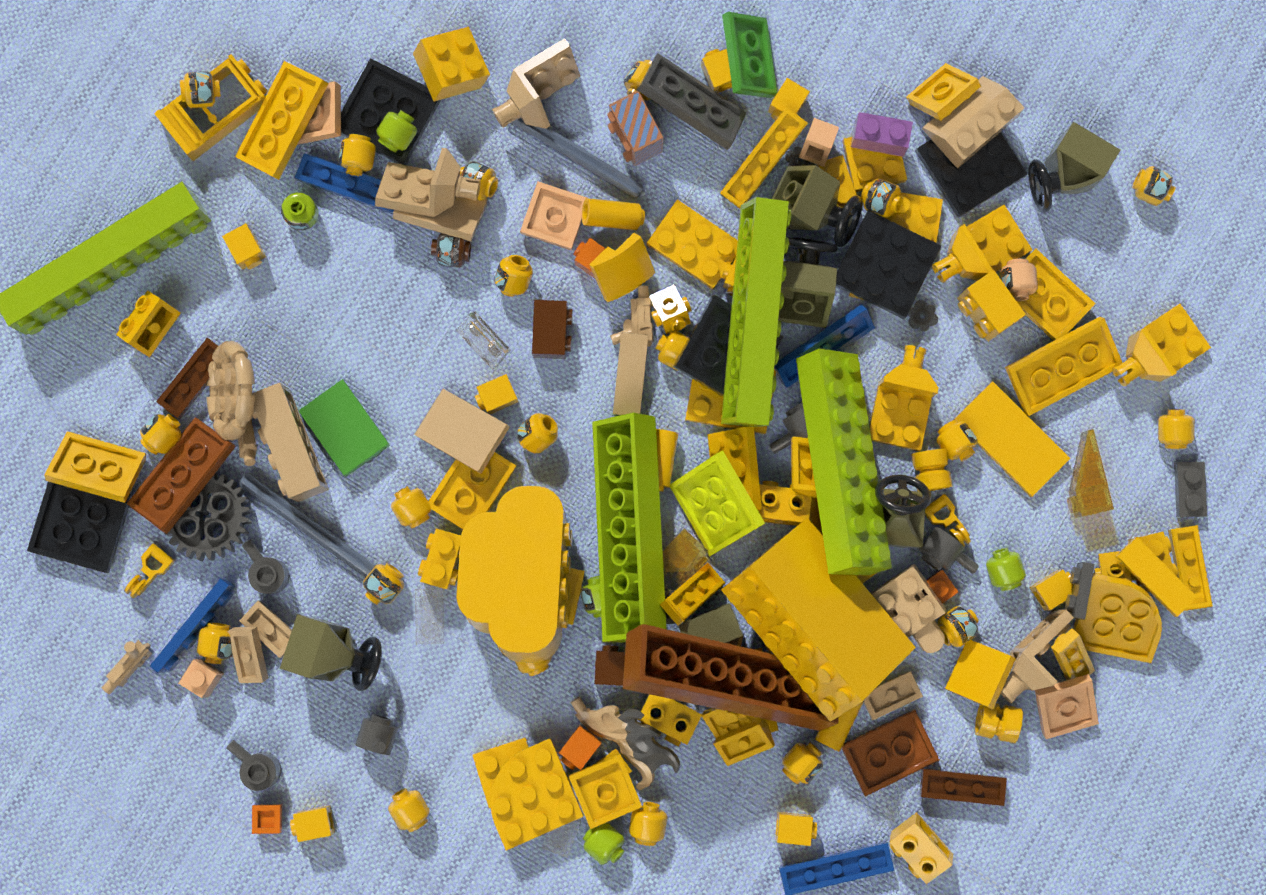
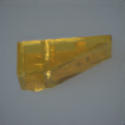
M1094 429L1081 433L1069 487L1070 497L1067 498L1069 511L1074 513L1075 518L1114 509Z

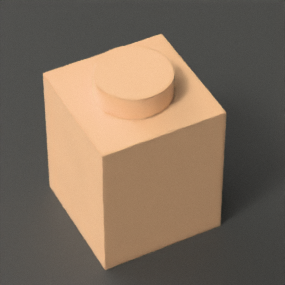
M814 118L799 158L824 167L839 127Z
M193 659L178 684L197 696L206 698L210 697L224 673L202 659Z

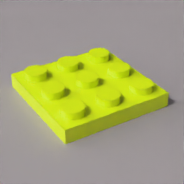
M723 450L670 484L673 494L709 556L765 524Z

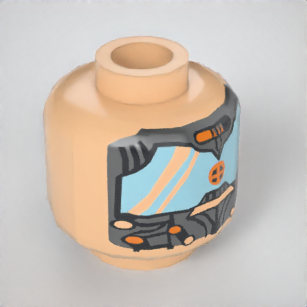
M1027 259L1010 260L1000 272L1001 280L1016 301L1028 300L1029 295L1037 291V270Z

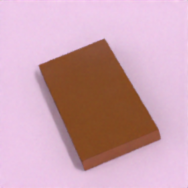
M195 417L182 433L180 440L165 454L127 502V505L165 534H168L236 446L229 440L221 438L216 431Z

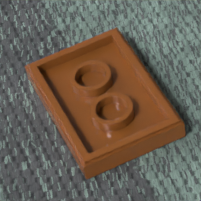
M915 709L845 742L841 748L865 797L940 760Z

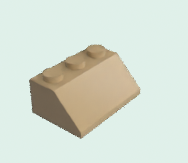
M984 76L979 79L981 87L969 99L954 109L949 116L941 121L933 118L922 128L957 169L1012 123L1024 110L1023 105L1006 87Z

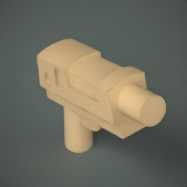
M638 286V298L631 299V320L626 319L624 321V331L621 332L648 335L647 347H650L654 337L653 323H651L652 303L649 298V286ZM621 332L610 335L613 345L620 343Z
M252 420L248 421L249 426L246 432L238 439L239 458H244L246 466H252L256 463L257 446Z
M139 640L136 643L132 641L125 643L124 649L126 654L106 675L108 681L101 688L107 694H111L117 686L123 687L134 671L141 667L152 655L148 650L151 645L149 643L142 644Z

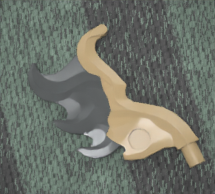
M580 697L570 702L577 713L575 716L583 726L598 737L616 742L620 747V753L639 770L642 775V781L636 785L638 790L648 787L655 778L654 772L663 764L671 765L675 773L679 772L680 760L670 748L662 746L655 741L653 736L659 737L661 735L660 731L650 725L637 721V719L644 717V714L639 710L628 709L620 714L618 706L610 705L598 710H590V708H586Z

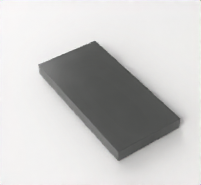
M658 53L652 60L637 89L726 150L732 146L746 115L744 110Z

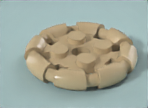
M235 341L223 342L216 348L212 355L214 361L210 362L208 367L210 378L206 386H209L210 397H206L210 420L214 422L213 428L217 434L225 440H237L246 432L249 426L248 421L251 420L255 403V396H252V385L255 384L252 363L247 359L248 353L245 348Z

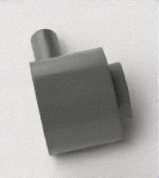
M803 403L786 412L787 418L782 422L789 433L769 444L774 454L791 445L792 437L808 438Z
M938 527L934 528L923 543V547L919 548V551L923 554L922 560L938 571L941 568L948 571L955 561L972 574L979 568L976 562L962 552L965 549L964 546Z
M251 539L245 542L242 547L254 562L248 573L251 586L260 593L276 594L281 592L289 582L287 566L278 559L263 557Z
M372 714L371 719L363 718L355 745L368 751L390 755L398 727L392 725V719Z
M235 740L231 741L226 749L242 761L239 774L242 783L247 788L261 791L273 786L279 780L281 765L273 754L260 752L251 755Z

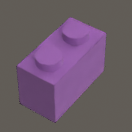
M859 112L855 120L850 147L904 157L909 148L913 122Z

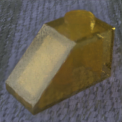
M683 529L663 551L664 573L690 572L692 568L698 571L708 560L704 556L708 550L686 529Z

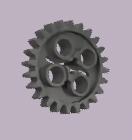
M215 473L198 494L201 497L200 504L195 508H192L190 504L168 534H165L173 536L169 544L173 546L178 545L176 551L181 554L186 551V557L190 559L196 554V558L199 561H203L205 555L209 560L214 561L215 553L225 558V549L235 552L233 543L243 544L242 539L239 537L240 534H249L243 528L244 524L252 523L250 519L245 517V515L253 512L249 507H244L250 501L247 497H241L245 490L241 487L236 488L237 482L233 479L228 482V477L223 474L218 479ZM227 498L228 504L226 508L219 511L218 503L220 500ZM211 513L210 518L203 520L204 515ZM195 522L196 530L188 535L187 527ZM222 525V534L219 537L214 538V529L217 526ZM205 533V540H202L201 538L204 536Z

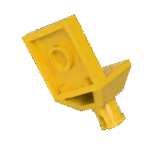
M1002 205L972 224L960 226L951 238L947 257L933 263L932 269L936 274L946 268L945 271L937 276L942 283L956 274L978 281L992 270L995 272L1001 270L1007 265L1008 261L1019 259L1030 253L1032 248L1006 206Z
M1178 304L1128 338L1125 355L1127 360L1114 367L1112 372L1117 377L1127 371L1126 375L1117 380L1124 387L1137 377L1161 382L1175 375L1176 371L1205 353L1211 346L1183 306Z
M905 345L903 362L878 382L869 428L871 440L874 442L921 451L931 400L938 393L939 387L929 372L923 369L927 349L919 347L915 352L916 346Z

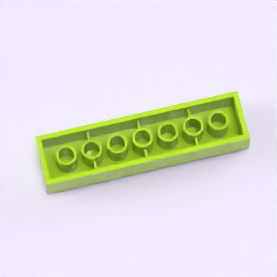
M181 181L1 292L0 313L9 327L25 335L36 334L44 328V324L64 317L68 313V309L75 305L80 306L87 303L91 299L90 296L94 293L111 288L115 280L122 276L128 277L137 271V267L141 264L155 261L161 256L160 253L162 251L179 246L183 243V238L191 233L197 234L206 229V224L211 222V219L196 195Z
M756 197L740 207L721 424L761 427L769 426V421L773 419L774 406L771 404V396L776 389V377L773 376L774 365H777L779 359L776 340L781 333V321H778L779 310L782 309L784 303L781 284L786 277V266L783 265L784 254L787 253L789 247V239L786 237V227L789 226L791 221V210L788 209L789 201Z
M817 349L796 358L828 574L871 575L891 569L892 564L883 508L875 496L878 477L858 354Z
M634 412L592 422L602 642L626 643V633L641 624L667 629L666 612L660 606L665 600L656 418L655 416Z

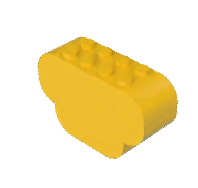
M519 486L509 490L500 499L496 512L478 514L466 523L460 540L457 581L458 606L475 629L490 634L502 654L516 662L538 663L552 657L561 644L563 628L568 626V611H566L564 601H569L570 586L567 584L565 576L566 573L570 574L571 557H569L567 546L572 547L573 532L570 530V523L567 521L559 497L545 487Z

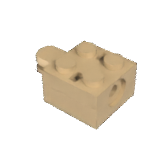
M912 564L871 592L872 596L907 637L912 635L923 651L934 653L942 648L945 637L935 619L945 614L946 608L915 564Z

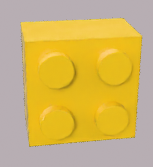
M469 26L420 39L413 52V56L434 102L481 89L490 76Z
M994 270L966 288L957 297L959 301L958 307L966 317L970 316L975 323L973 327L976 333L988 342L1026 315Z

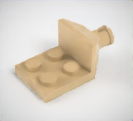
M563 39L513 69L507 88L510 99L497 108L492 109L502 128H505L508 124L519 118H522L526 125L545 129L550 127L541 100L550 97L552 93L566 85H570L575 79L580 77L568 42Z
M442 148L435 171L388 162L375 198V206L436 217L452 207L456 197L477 201L481 179L461 176L460 165L447 148Z
M1053 610L1010 651V655L1016 658L1000 693L1008 702L1013 703L1025 690L1042 689L1054 686L1058 682L1034 656L1040 657L1051 647L1049 642L1056 635L1060 636L1070 629L1069 622L1074 617L1067 610Z

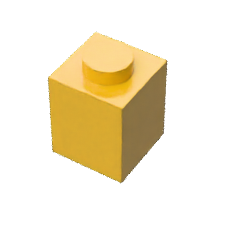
M714 49L704 55L705 57L702 58L701 68L709 87L717 93L731 89L732 82L727 49L722 51Z
M786 78L771 102L768 112L771 113V117L775 121L786 106L798 115L810 91Z
M246 223L222 236L240 268L253 269L262 263V259L266 258L256 236Z
M507 374L476 387L479 393L474 396L481 410L486 409L489 415L519 402Z
M1061 569L1054 571L1029 588L1043 610L1048 611L1066 601L1068 594H1072L1073 584L1070 583V573L1068 571L1065 573Z
M331 805L298 811L293 814V819L290 820L292 835L297 836L298 842L327 837L336 833Z
M777 812L775 841L777 843L811 846V839H816L817 822H813V817L808 814Z

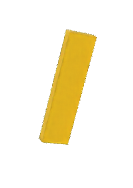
M786 106L720 194L740 209L741 205L748 202L808 123Z

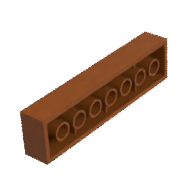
M641 624L626 633L623 689L817 731L839 724V717L831 722L827 719L774 654L646 624Z

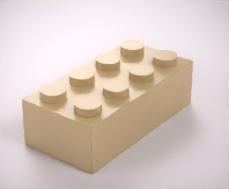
M279 382L252 393V396H255L252 417L254 419L257 418L261 425L258 433L263 444H268L271 451L268 459L273 470L277 469L281 479L278 480V485L283 496L287 495L288 498L300 502L328 491V485L291 390Z

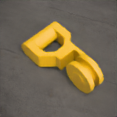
M943 494L929 504L925 509V516L932 525H943L945 529L955 522L957 524L955 526L956 531L950 529L949 533L965 547L964 542L967 544L971 542L970 534L954 514L955 506L946 494ZM946 506L950 512L949 517L945 520H938L934 514Z
M154 543L141 556L143 565L141 571L149 578L141 580L142 577L136 575L124 589L126 594L131 592L130 597L132 598L140 596L157 575H164L175 562L171 556ZM151 556L163 564L158 570L148 568L147 561Z

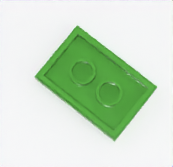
M734 12L722 14L733 93L766 98L775 97L777 87L767 18Z
M343 379L298 410L345 477L390 446Z

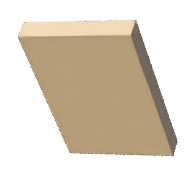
M456 197L454 205L436 217L394 210L393 219L472 241L486 209L488 199L474 201L468 198Z
M442 389L414 435L482 474L510 427L449 391Z

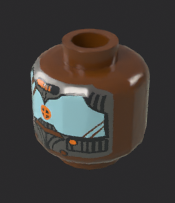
M440 233L438 239H432L431 255L436 256V261L440 266L460 268L465 262L470 261L471 241Z

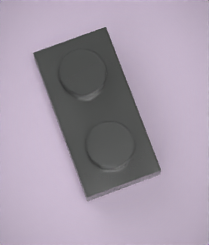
M1205 462L1174 463L1176 517H1206Z
M1080 562L1077 563L1076 567L1072 568L1070 583L1073 584L1072 594L1067 596L1065 610L1074 617L1073 619L1085 620L1095 564Z

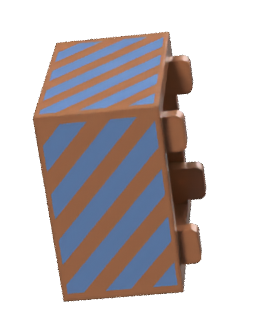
M638 90L609 105L607 116L611 123L608 124V129L611 134L616 132L625 149L623 157L626 162L631 161L633 166H636L662 153L663 136Z

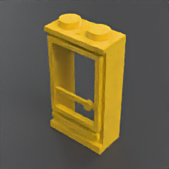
M232 54L210 72L213 76V81L219 80L220 82L233 73L251 97L219 122L217 117L211 114L206 107L202 108L208 115L209 121L215 124L205 133L201 132L184 109L188 105L186 102H182L181 95L154 113L192 161H195L257 113L265 99L264 95L268 92L258 79L254 82L248 76L252 71L242 59L236 61Z

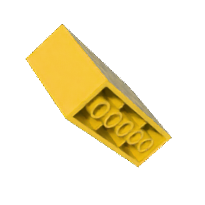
M808 518L777 541L721 589L728 600L745 618L746 622L754 629L765 645L774 653L784 668L788 670L803 691L807 693L830 722L863 702L916 648L856 575L828 574L823 536Z

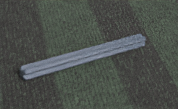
M522 118L511 122L632 198L637 199L643 190L641 184L549 127L545 129L526 125Z
M246 473L241 478L239 485L363 577L366 578L376 566L251 473Z

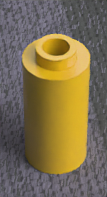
M586 198L582 207V223L585 226L638 230L645 220V211L641 209L639 203Z
M656 429L659 492H663L664 488H670L679 433Z
M863 702L840 715L839 724L818 731L814 740L840 752Z

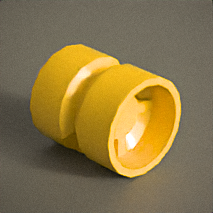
M934 449L911 454L913 467L920 472L915 478L922 481L930 491L953 487L950 471L944 470L949 461L946 449Z
M996 703L992 710L980 704L975 720V735L991 739L997 735L1000 741L1016 743L1022 727V708L1008 705L1000 708L999 704Z

